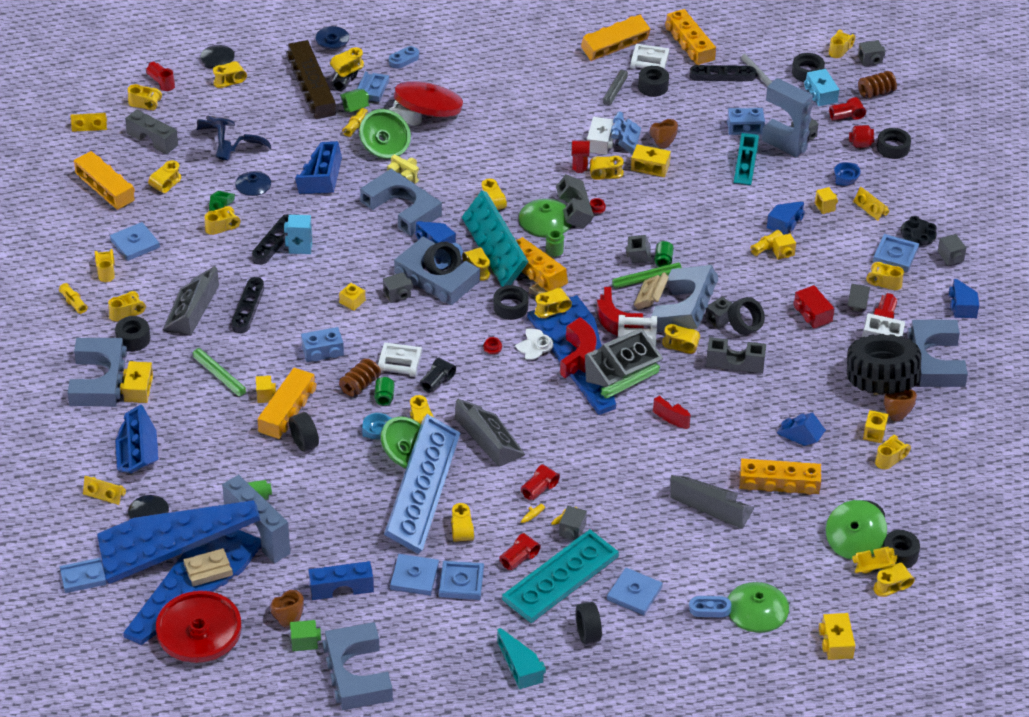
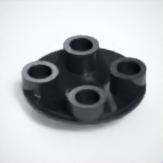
M212 45L205 48L201 53V60L206 68L231 63L235 57L234 51L225 45Z
M911 216L909 220L902 224L900 229L901 235L905 240L919 243V246L931 244L937 236V226L934 223L920 219L918 216Z
M156 495L141 496L135 499L128 509L130 519L169 513L168 503Z

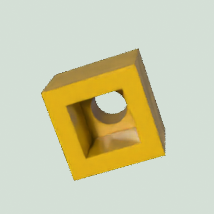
M830 187L816 190L815 204L822 214L834 212L838 203L837 195L832 192Z
M791 233L773 238L772 251L778 260L795 256L796 241Z
M353 283L348 284L339 292V303L353 311L366 301L365 290Z
M271 375L255 376L257 403H268L273 397L272 395L276 393V383L271 382Z

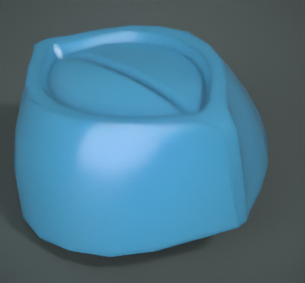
M383 413L369 414L363 420L362 436L374 440L381 439L383 426L392 418Z

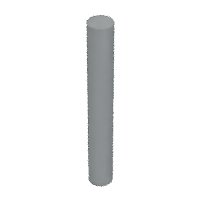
M746 54L741 56V60L747 66H752L756 69V75L766 86L772 83Z

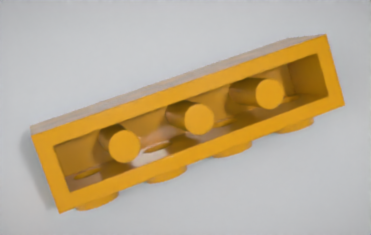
M685 9L667 14L665 21L666 30L671 32L673 38L679 42L681 48L688 53L691 60L697 65L715 60L716 46Z
M641 14L631 16L627 20L616 22L609 27H603L599 31L583 36L581 48L589 60L593 61L647 40L651 29Z
M90 151L74 159L75 173L115 209L118 210L135 201L133 185L123 179L121 174L116 173L100 156Z
M522 237L516 240L529 261L521 272L547 291L568 284L567 269L525 238Z
M293 367L257 418L258 432L280 439L283 433L288 431L289 418L299 413L301 407L306 405L310 394H313L316 390L317 384L315 383V375L313 373Z
M741 458L739 489L806 493L809 495L820 493L821 464Z

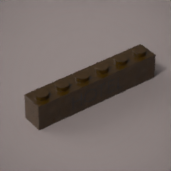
M309 41L288 43V51H286L287 60L291 61V69L295 71L296 81H300V90L304 92L305 102L309 103L310 113H313L316 119L336 116V102Z

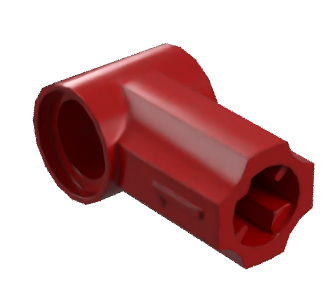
M154 61L148 64L146 73L159 83L161 90L171 91L175 88L172 69L164 68Z
M853 97L846 103L829 106V113L832 120L848 117L858 120L866 115V109L859 98Z
M572 140V170L576 173L587 171L590 141Z
M887 293L882 295L874 315L894 319V311L898 300L894 297V294Z
M541 464L535 470L533 477L521 486V493L529 501L534 500L547 488L553 489L559 482L560 475L546 465Z
M522 533L516 538L514 545L499 556V561L508 571L513 570L527 558L533 559L537 556L541 545L527 534Z

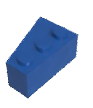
M338 141L320 142L312 153L309 163H305L303 171L295 177L299 194L334 193L342 161Z

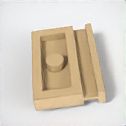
M665 272L661 276L656 275L644 280L634 303L637 310L650 307L654 301L656 303L659 302L669 278Z
M224 548L183 559L192 586L233 575Z

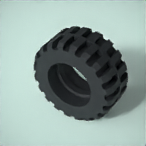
M872 334L855 340L848 348L847 378L854 387H858L861 391L865 390L868 393H878L879 395L902 393L905 390L912 389L913 386L915 387L920 380L921 350L910 339H905L903 336L898 337L894 334Z

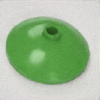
M387 109L371 111L363 118L359 127V136L363 146L376 157L391 159V156L394 154L400 156L407 150L410 144L411 133L409 126L394 111Z
M543 198L531 201L519 213L521 227L529 234L537 237L546 238V235L552 229H558L564 234L572 226V224L567 223L565 220L563 209L566 205L554 199Z
M394 417L383 426L381 430V443L388 457L397 465L406 469L421 424L408 417Z
M862 500L842 503L832 511L826 523V537L829 545L838 555L853 560L852 556L856 555V553L869 550L873 556L874 549L882 548L884 539L887 536V523L882 512L875 505ZM855 523L859 525L857 529L851 528Z
M744 583L736 587L728 596V599L731 601L730 619L740 628L750 632L765 633L773 631L784 624L789 614V603L785 595L779 589L767 583Z

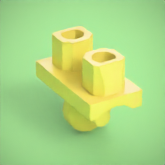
M395 154L391 156V163L387 166V171L392 168L415 184L419 181L417 178L419 167L416 166V159L409 158L406 160Z

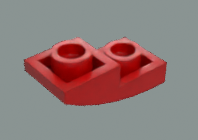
M660 395L654 398L653 412L657 416L677 427L690 428L691 414L687 409H684L680 404L672 407Z

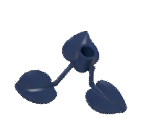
M210 115L206 116L207 120H197V130L206 128L218 129V148L216 152V158L229 161L231 151L235 152V148L241 140L261 144L271 150V144L267 139L251 134L239 136L234 145L231 146V142L224 140L225 125L235 126V122L232 120Z

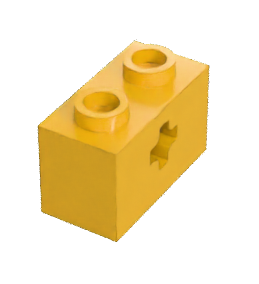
M637 144L631 157V171L665 177L670 165L671 151Z
M129 361L127 369H124L123 372L124 383L120 385V393L123 394L124 402L148 403L153 380L152 362Z
M823 614L822 623H819V635H823L822 649L823 652H827L828 660L853 659L855 641L849 614Z

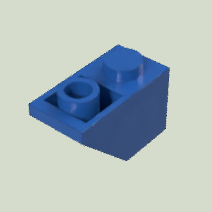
M799 201L776 205L768 214L767 228L773 231L780 230L783 235L788 234L790 230L793 231L798 220L801 221L805 215L803 210L804 202Z
M416 222L415 234L418 240L421 237H425L435 244L439 242L456 243V233L445 223Z
M954 279L953 285L949 287V298H952L950 310L954 311V318L977 319L980 306L978 292L960 280Z
M813 412L808 414L802 413L795 418L783 420L777 434L806 446L817 443L826 429Z

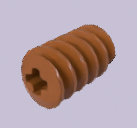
M885 71L860 78L858 89L862 97L867 96L871 98L873 95L878 96L885 92L889 93L891 90L896 91L897 82L891 71Z
M364 358L355 367L351 368L345 376L340 378V388L350 397H353L354 394L359 395L362 390H365L367 386L376 380V377L381 376V370L373 360Z

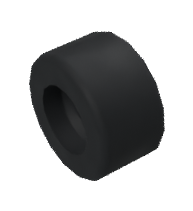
M653 65L641 69L638 78V89L641 93L650 97H657L668 91L669 73L666 69Z
M128 316L119 320L116 324V338H123V346H127V351H140L150 343V328L144 318Z
M894 530L887 534L882 548H893L894 554L897 555L895 564L903 563L906 568H910L918 560L920 541L917 536L909 531Z

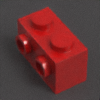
M815 285L795 292L794 308L801 313L805 321L813 329L833 322L835 308Z

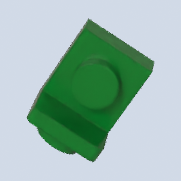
M219 190L210 195L209 211L228 206L235 200V194Z

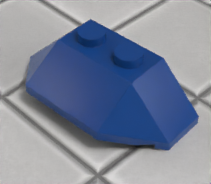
M141 404L125 413L124 422L115 440L117 470L120 472L134 473L159 460L157 430L144 406Z

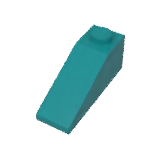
M741 133L734 183L752 184L759 135Z
M502 628L497 629V643L519 690L543 683L544 674H546L543 661L540 662L536 653Z

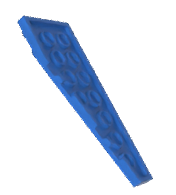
M578 295L569 298L572 301V306L566 312L547 318L537 317L535 310L527 312V317L533 326L541 330L543 335H547L552 339L553 347L551 350L559 361L577 350L574 345L566 340V326L579 317L593 328L597 340L596 350L602 346L595 318ZM580 369L570 375L598 415L616 409L614 395L609 398H604L601 395V389L605 386L586 382V372L584 373Z
M252 500L136 517L97 533L106 581L111 584L260 521L257 504Z
M236 530L184 552L123 632L124 638L143 645L157 635V617L169 601L184 593L193 591L213 592L218 587L226 585L229 579L235 575L238 576L245 570L261 548V538L241 530ZM224 548L233 575L192 586L183 559Z

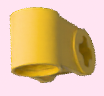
M839 29L830 40V57H843L854 45L856 36L854 34H846L843 30Z
M357 47L351 48L348 51L335 55L331 59L330 65L339 76L345 77L364 67L362 60L363 51Z
M236 61L213 68V74L215 75L213 84L217 88H225L242 83L247 78L246 71Z
M133 84L127 89L128 104L132 107L153 111L158 106L157 102L162 98V93L157 88Z
M620 156L593 157L590 160V175L595 180L622 178L624 175L622 169L624 160Z
M174 160L167 161L150 175L148 180L149 186L162 193H167L181 180V174L178 171L180 168L179 163Z
M491 178L483 180L481 183L482 189L488 193L497 210L507 208L506 197L497 181Z
M230 206L209 211L204 216L205 232L209 235H215L239 227L241 220L234 214V209Z
M481 247L462 253L463 262L467 261L480 268V281H485L490 277L488 270L490 260Z
M113 249L106 252L94 251L99 280L111 282L115 278Z
M874 262L871 266V272L867 274L866 280L874 286L899 290L903 285L904 271L898 266Z
M562 288L540 293L535 299L537 303L535 315L540 318H547L566 312L571 308L572 301Z
M130 291L113 297L108 301L109 318L115 322L128 316L140 315L146 309L145 303L140 301L139 294L136 291Z
M669 324L665 327V337L662 339V344L665 348L688 354L696 352L700 340V333L697 330L680 327L675 324Z
M416 395L410 399L411 419L421 424L426 414L433 417L427 399L424 396Z
M892 435L887 441L878 446L875 465L883 470L891 468L897 462L907 457L911 450V445L904 444L898 439V436Z
M456 503L452 507L451 518L453 542L474 541V526L471 520L470 508L467 504Z
M897 563L895 566L878 572L877 582L874 584L873 590L878 596L886 597L911 587L915 582V578L903 563Z

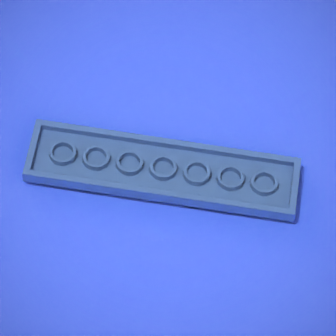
M428 414L422 420L384 533L388 538L417 554L424 548L460 436V432Z

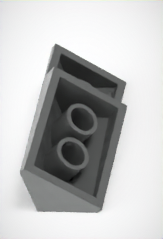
M215 266L191 279L189 284L180 288L164 325V331L192 335L219 287L218 271Z
M640 328L603 344L597 350L587 353L585 355L586 382L608 387L662 361L663 357L644 330Z
M459 398L456 400L455 419L498 467L524 457L525 453L496 414L483 410L479 405Z
M671 475L670 498L740 529L744 528L754 510V506L736 501L738 496L736 492L686 476Z

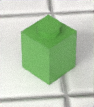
M356 89L340 94L343 108L346 112H352L369 106V95L365 89Z
M315 620L290 622L292 652L318 649L317 641H321V629L316 628Z

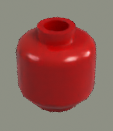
M869 125L854 126L852 132H849V143L853 142L855 148L870 147L874 143V129H871Z

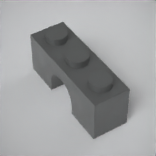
M138 109L125 118L128 135L138 140H142L148 135L153 142V148L166 155L178 146L177 130Z
M565 174L556 185L559 198L568 202L567 206L563 209L565 220L569 224L584 229L594 217L582 180Z
M709 337L706 367L763 373L766 344L747 342L746 349L734 351L729 348L728 339Z

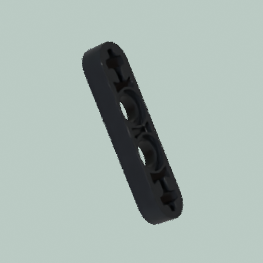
M694 65L690 68L689 77L694 81L749 82L755 79L756 69L752 66Z
M291 214L283 215L252 251V258L255 264H266L285 242V237L288 236V233H284V224L288 222L289 215ZM278 232L284 233L283 235L279 236L275 235ZM272 243L274 246L268 247L266 244Z
M253 277L247 281L232 319V329L234 332L242 334L249 330L264 292L263 279ZM249 297L255 298V300L248 301L246 299ZM243 310H249L250 312L247 313V314H244V313H242L241 311H243Z

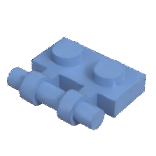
M617 112L613 119L614 125L611 127V138L619 139L618 145L632 154L638 144L641 127L630 119L624 121V114Z

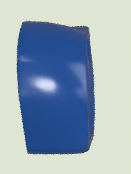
M842 162L834 168L836 185L840 186L853 184L861 174L858 164Z

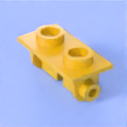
M106 113L70 114L72 132L107 130Z
M859 187L853 200L855 204L877 221L880 220L881 215H888L890 210L887 205L883 204L863 187Z
M84 476V495L119 505L121 496L126 494V489L122 485L118 486L96 479V477Z
M889 547L874 549L875 557H872L870 550L856 553V555L852 556L854 564L857 563L855 573H869L875 569L882 568L885 570L895 566L897 555L894 554V549Z

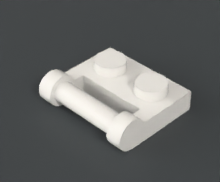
M636 44L630 68H644L653 65L665 69L669 48Z
M619 315L618 338L640 329L624 328V325H650L651 329L643 330L656 347L657 316L639 318Z
M384 342L378 362L381 373L386 371L409 374L410 377H416L422 347ZM386 362L411 365V367L386 364Z

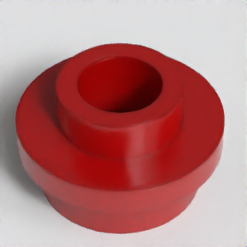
M593 198L590 201L593 214H601L606 210V205L602 199Z
M489 337L484 342L483 349L488 354H498L502 350V343L496 337Z

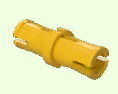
M361 108L355 116L349 119V123L342 129L345 136L351 137L360 127L361 121L366 116L365 114L368 110Z
M775 230L770 235L763 236L759 242L750 246V249H753L751 253L758 256L763 251L770 250L773 247V238L783 235L782 232Z
M68 283L60 285L59 292L66 298V302L72 305L77 313L82 314L86 312L88 306L81 300L80 294L74 291Z

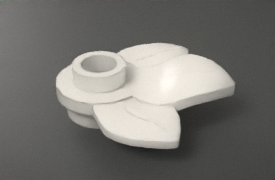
M526 329L527 340L515 345L519 352L525 354L526 360H534L539 358L542 353L550 351L553 347V341L549 336L543 335L541 330Z

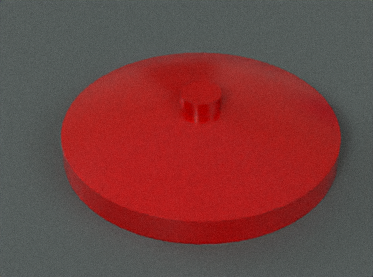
M402 82L395 87L394 98L399 104L409 110L429 116H455L461 112L463 100L458 94L445 87L428 82Z
M193 591L175 597L162 608L156 621L157 639L163 650L178 660L191 663L208 662L225 655L236 645L242 630L241 616L236 605L227 597L210 591Z

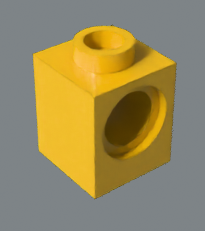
M869 410L863 440L882 443L889 414Z

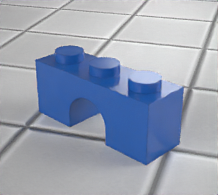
M370 561L308 569L312 601L333 598V591L341 586L352 588L353 595L374 592L373 572Z

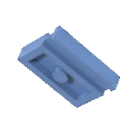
M365 71L357 89H365L370 101L380 102L389 83V75L368 74Z
M101 558L59 566L65 593L107 585Z

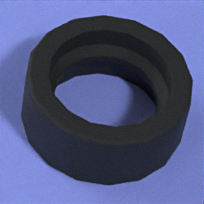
M801 53L793 59V77L804 82L807 72L824 69L825 62L817 54ZM807 65L815 67L816 69L806 70L801 68V66Z
M887 128L879 133L877 150L881 155L890 159H900L908 155L911 147V136L906 131L899 128ZM895 140L901 142L903 145L892 146L887 144L885 141Z
M439 242L427 249L424 256V264L430 274L445 275L461 265V254L452 243ZM439 249H444L451 258L450 268L445 271L440 270L435 264V252Z
M515 285L503 286L496 290L493 298V310L499 317L515 320L527 313L529 295L526 290ZM506 299H516L521 303L516 306H507L501 302Z
M745 297L730 305L728 319L736 332L748 335L758 331L763 326L765 313L757 300ZM741 306L746 307L752 315L751 326L743 321L740 314Z
M302 412L289 418L291 435L301 451L305 452L319 445L316 426L308 413Z
M594 602L578 604L575 616L578 634L582 643L599 642L602 638V625L596 604Z

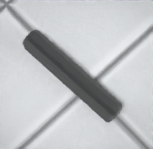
M623 69L619 71L603 97L604 105L607 104L609 106L612 104L628 77L627 71Z

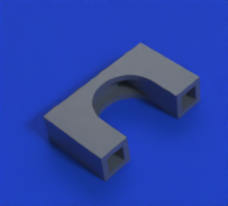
M776 78L767 86L766 101L784 109L791 116L794 127H789L775 119H771L763 127L761 140L796 158L801 153H804L808 147L807 138L810 133L809 123L811 122L810 114L813 107V95Z
M392 168L360 188V201L372 210L394 198H404L413 202V205L398 214V228L410 236L416 232V222H433L442 216V202L434 198Z
M421 237L394 259V273L404 272L407 279H411L413 285H417L427 293L452 306L480 282V268L464 261L454 271L445 275H434L424 270L425 252L435 243L425 237Z
M712 265L671 269L667 284L672 294H693L686 300L676 304L655 306L651 316H657V332H664L665 327L669 324H675L688 329L698 328L718 282V274L714 271Z
M912 320L911 327L907 330V337L916 343L921 350L919 387L966 386L968 372L965 360H940L932 357L926 351L934 346H957L960 335L957 320Z
M76 338L74 349L76 364L102 365L107 367L109 371L96 379H70L67 393L69 406L116 407L117 399H121L119 385L123 383V374H121V371L125 369L123 357H127V346H123V338Z
M239 474L223 483L224 505L252 500L257 504L261 520L255 522V525L260 533L262 553L274 564L291 554L288 521Z
M375 622L325 631V640H322V647L324 653L328 652V657H326L328 670L332 669L333 673H330L331 684L337 688V690H334L336 703L341 704L342 710L393 701V688L388 672L358 676L349 673L343 667L345 662L353 656L380 651L379 636Z

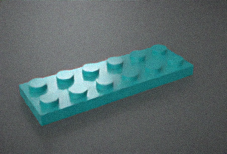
M481 190L461 218L478 247L483 249L485 255L490 260V267L501 286L511 285L529 261L488 193Z
M589 529L502 594V600L527 621L533 623L617 559L619 551Z

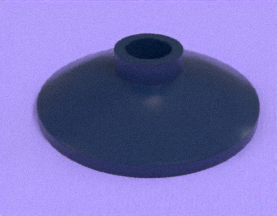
M329 26L320 29L316 33L315 39L321 47L337 49L348 43L349 33L341 27Z
M250 171L241 174L236 179L235 185L240 193L247 196H257L264 194L270 189L271 179L263 172Z

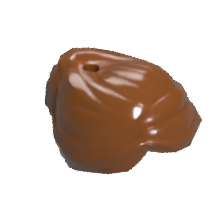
M666 119L661 123L655 122L650 126V136L658 147L662 149L667 148L674 141L678 133V122L674 119Z
M910 389L902 393L885 394L884 406L886 414H889L888 417L894 421H900L906 417L916 404V392Z
M288 590L281 597H275L270 605L272 616L278 620L282 627L290 629V622H297L302 616L304 597L298 590Z

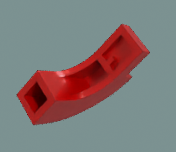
M604 287V294H600V300H597V318L608 332L618 336L619 315L643 318V313H626L617 309L612 302L611 287ZM624 325V328L644 329V325Z
M579 317L566 326V340L574 345L577 350L560 361V375L564 378L576 373L578 369L585 373V355L596 350L597 340L593 328Z

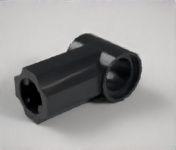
M358 70L345 77H341L336 73L332 80V86L338 91L346 89L351 79L356 78Z
M440 357L435 359L431 370L420 380V386L428 393L434 392L445 380L450 381L454 377L456 366Z

